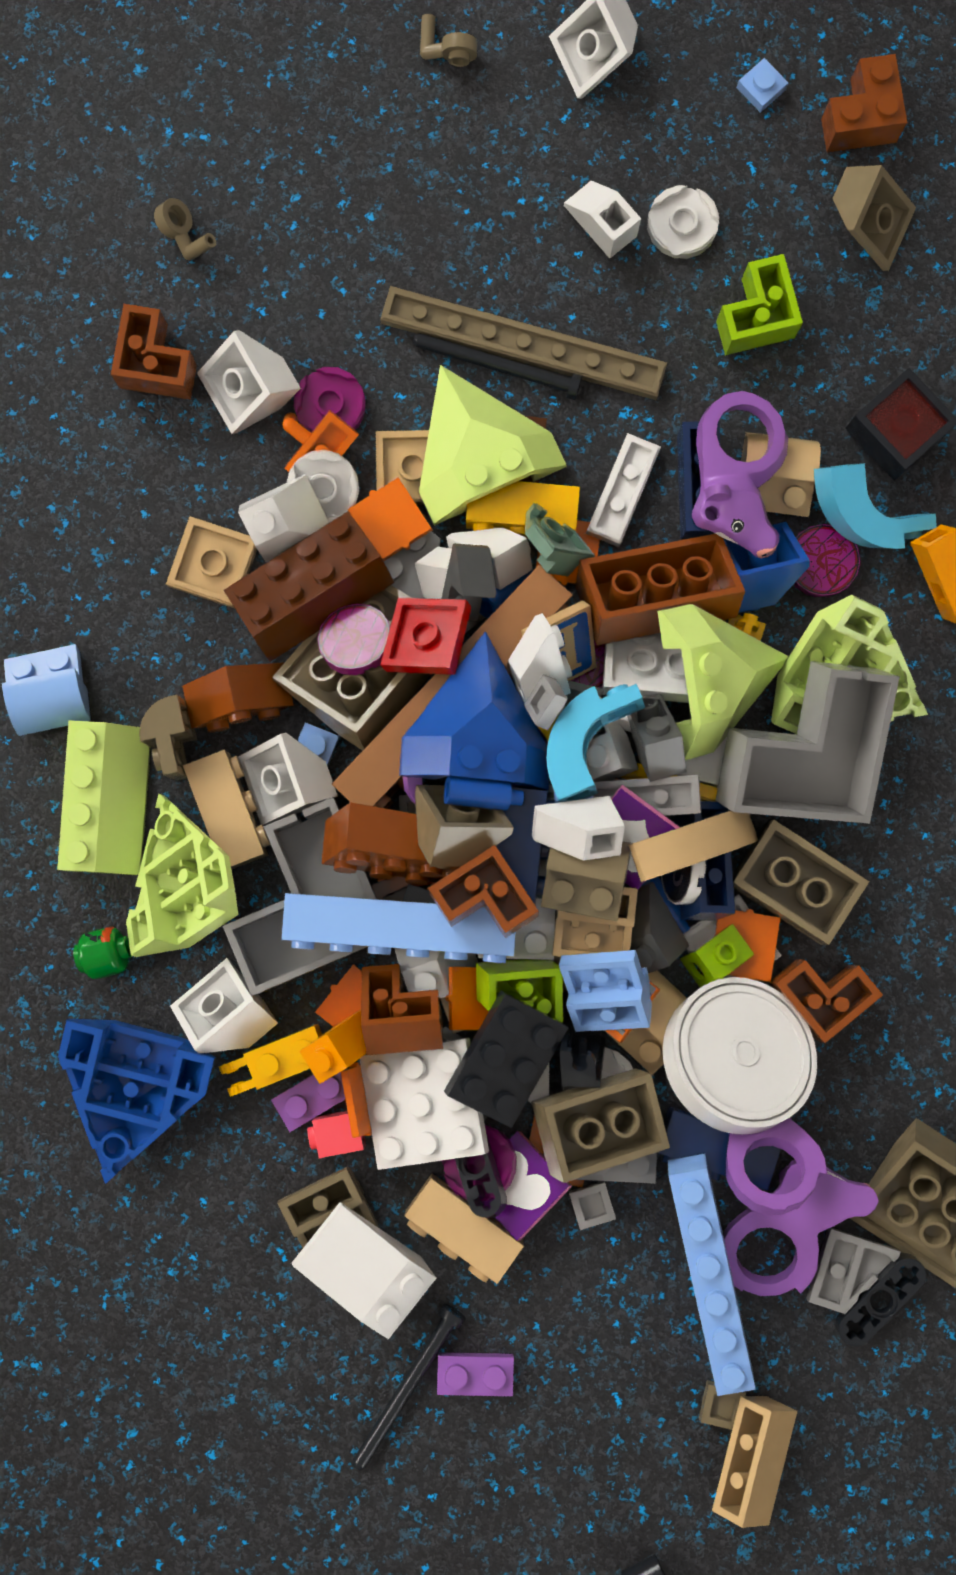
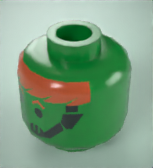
M112 926L84 933L73 950L76 967L81 973H85L92 979H101L122 973L127 968L129 958L132 957L128 936H123L117 928Z

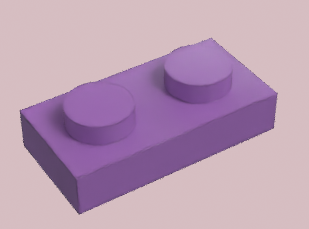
M341 1072L319 1084L313 1074L271 1099L289 1132L345 1100Z
M438 1352L437 1395L513 1396L514 1355Z

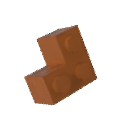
M896 54L861 58L850 80L853 95L830 98L821 118L827 152L897 143L907 124Z
M123 304L111 376L120 389L191 400L197 364L190 350L164 346L168 324L160 309Z
M284 662L225 666L183 685L191 728L207 727L208 733L229 729V723L235 724L251 720V716H258L259 721L280 717L281 710L294 705L292 696L272 678Z
M495 845L428 888L432 899L451 927L484 906L504 937L507 938L539 915V910Z
M796 959L775 976L771 982H768L774 989L784 995L808 1024L814 1039L822 1043L829 1041L883 996L859 965L849 964L825 984L806 960Z
M400 964L362 967L361 1028L367 1055L443 1049V1019L438 990L404 992Z

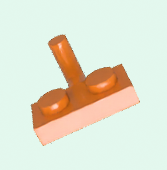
M331 410L328 411L312 433L298 423L296 414L287 413L283 419V429L302 445L286 464L285 470L289 472L297 459L311 451L328 450L339 453L342 456L358 437L359 433Z

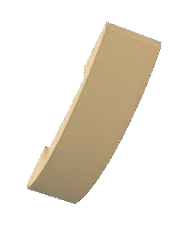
M728 811L630 844L629 848L640 881L643 882L728 853L759 840L750 814Z

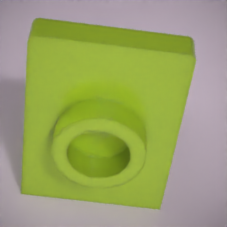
M732 924L699 949L684 955L680 960L701 988L712 981L723 979L751 958L754 953ZM694 963L702 970L704 976L697 971Z

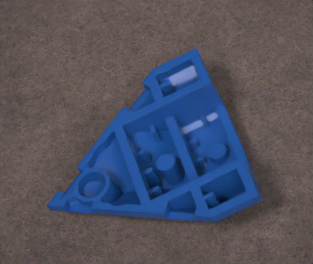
M484 632L469 654L457 666L455 675L449 676L425 707L426 709L403 735L399 776L434 780L449 776L509 782L511 787L547 791L549 789L546 758L547 745L527 712L524 702L490 638Z
M67 1019L58 1058L62 1069L66 1070L73 1088L71 1093L91 1147L96 1150L102 1166L100 1171L105 1184L206 1095L215 1056L210 1053H197L186 1038L121 1021Z

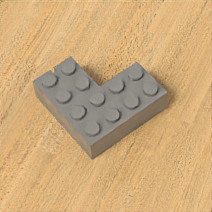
M811 661L797 734L738 728L728 729L715 801L736 813L870 824L900 677L877 668Z
M334 797L303 809L304 817L308 819L304 822L301 821L300 816L294 813L263 826L291 893L377 899L366 871L357 870L356 873L351 874L339 873L334 871V866L322 864L325 821L340 810L338 802ZM284 900L223 926L251 996L260 994L368 947L353 945L352 952L330 951V943L315 942L314 949L291 948L292 941L281 940Z

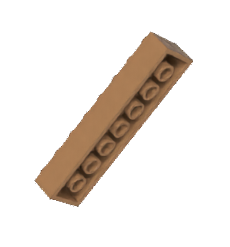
M539 564L462 645L458 665L469 654L481 635L486 632L512 679L513 676L508 660L522 638L521 630L528 627L536 615L543 613L545 618L569 607L572 594ZM435 674L332 783L349 802L390 809L394 803L391 797L400 788L405 792L403 777L399 776L402 737L426 709L425 707L450 675Z

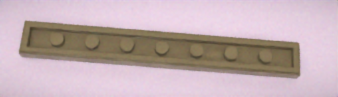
M393 286L389 288L380 319L383 325L416 334H426L570 377L574 373L583 376L582 380L657 400L667 362Z

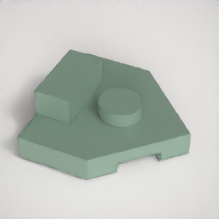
M533 503L526 512L525 535L541 554L537 561L547 573L569 576L579 566L580 559L595 557L594 553L575 530L565 523L561 526L554 519L544 517L547 514V510L537 503Z

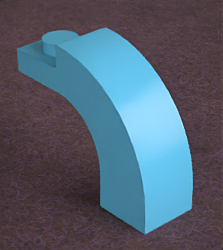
M865 463L814 469L816 494L823 514L840 535L855 544L869 548L902 549L905 548V539L918 538L923 535V530L937 527L936 514H911L890 518L880 513L874 507L868 495Z
M627 684L614 687L607 692V697L600 699L595 686L569 702L556 719L549 736L546 758L549 778L559 802L586 799L598 793L587 766L588 746L594 735L602 727L645 708L643 697L637 684L630 687Z

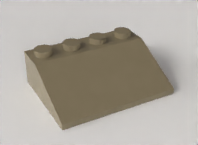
M390 585L362 604L370 605L380 610L391 626L397 599L411 597ZM318 631L299 645L272 678L333 731L363 751L406 706L431 674L386 672L381 665L375 669L371 667L368 670H364V674L356 676L341 674L331 669L322 657L317 640Z
M916 1118L894 1143L868 1184L873 1188L879 1202L875 1210L865 1217H851L850 1219L898 1249L901 1253L912 1254L920 1261L924 1268L956 1288V1143Z

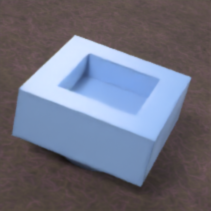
M763 58L738 81L736 88L761 113L786 91L788 82Z
M305 723L298 742L326 761L327 766H329L340 736Z

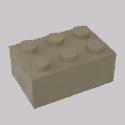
M776 820L766 822L757 835L759 841L752 843L734 871L733 888L775 916L780 917L781 920L818 944L830 945L870 881Z
M635 1068L601 1079L600 1088L575 1087L531 1101L549 1173L552 1177L563 1183L670 1148L651 1073Z

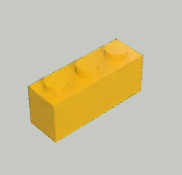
M517 481L468 503L466 528L475 531L503 527L528 539L525 535L526 512L533 503H537L547 510V514L544 517L554 519L561 526L565 523L576 531L580 487Z

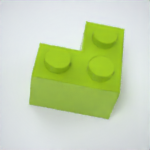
M784 254L748 262L742 277L747 300L723 305L716 321L725 355L794 339L803 324Z
M515 959L506 960V963H476L477 1000L488 1011H490L502 990L563 1022V977L556 962L553 960Z

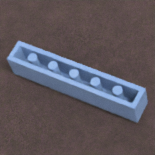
M285 893L281 940L292 941L291 948L314 949L315 942L330 943V951L352 952L353 945L368 946V953L391 955V948L406 949V956L429 957V950L445 951L444 959L467 960L468 953L483 954L484 962L506 963V956H514L516 932L505 938L485 907H481L451 927L436 903Z
M704 1153L668 1160L669 1181L717 1396L756 1390L752 1363L706 1155Z

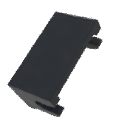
M566 1009L564 1024L569 1028L560 1046L562 1087L600 1088L606 1045L605 1038L601 1036V1031L575 1032L568 1009Z

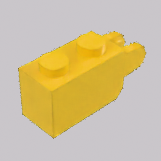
M319 1024L244 1053L243 1057L219 1066L221 1074H230L237 1071L240 1067L247 1065L252 1079L232 1084L230 1088H227L230 1097L254 1087L258 1090L310 1069L299 1051L323 1035Z

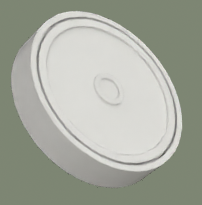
M740 977L712 981L699 988L678 1006L665 1030L663 1061L669 1083L685 1108L697 1119L714 1129L740 1135L766 1131L794 1115L804 1105L813 1089L817 1074V1052L810 1028L782 993L762 982Z

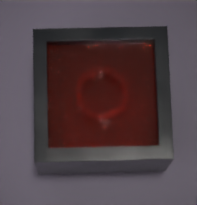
M908 368L859 411L845 429L895 481L955 427L956 417L921 379Z

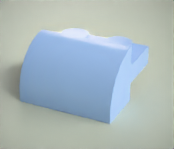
M76 644L4 659L6 682L2 683L3 696L10 721L18 736L68 726L69 720L91 721L88 690L83 683L81 656Z
M636 950L561 956L559 968L568 991L566 1006L575 1032L650 1028L652 1012L650 980L647 967L641 968Z

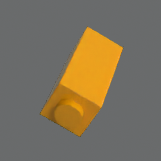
M941 524L911 541L910 544L941 617L956 623V528Z
M361 1010L346 1018L299 1051L319 1084L345 1070L366 1054L361 1028Z

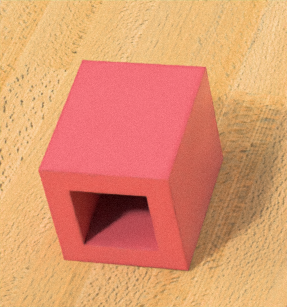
M347 1110L317 1116L312 1120L313 1126L307 1128L311 1150L317 1149L319 1158L364 1150L366 1146L365 1136L352 1138Z

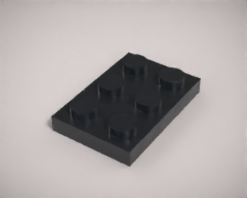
M501 990L444 1090L445 1094L512 1128L569 1027L563 1022Z

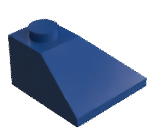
M787 522L772 525L779 534V543L774 553L765 558H758L739 544L723 538L745 589L739 613L755 611L763 607L775 605L810 567L809 558Z

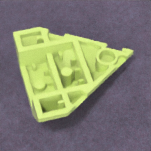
M440 365L419 487V494L434 526L466 512L467 504L528 476H531L534 482L567 466L550 431Z
M851 594L816 613L778 673L771 718L774 725L797 734L811 661L877 668L899 676L891 721H894V717L912 714L914 717L928 715L924 704L920 701L916 692V685L899 645L890 631L885 612L881 608Z
M693 604L659 610L657 612L663 649H681L691 719L677 722L676 724L683 737L685 760L714 753L727 737L728 729L735 727L780 671L789 656Z
M158 794L155 808L160 809V815L156 820L155 829L149 830L135 885L141 888L135 910L129 909L126 921L130 954L134 957L190 948L239 915L229 856L162 794Z

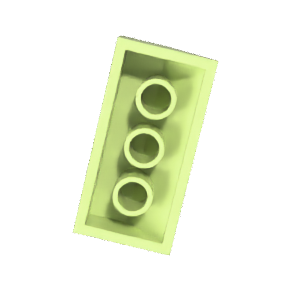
M68 721L57 870L125 875L139 874L143 858L151 748L140 742V727L107 722Z

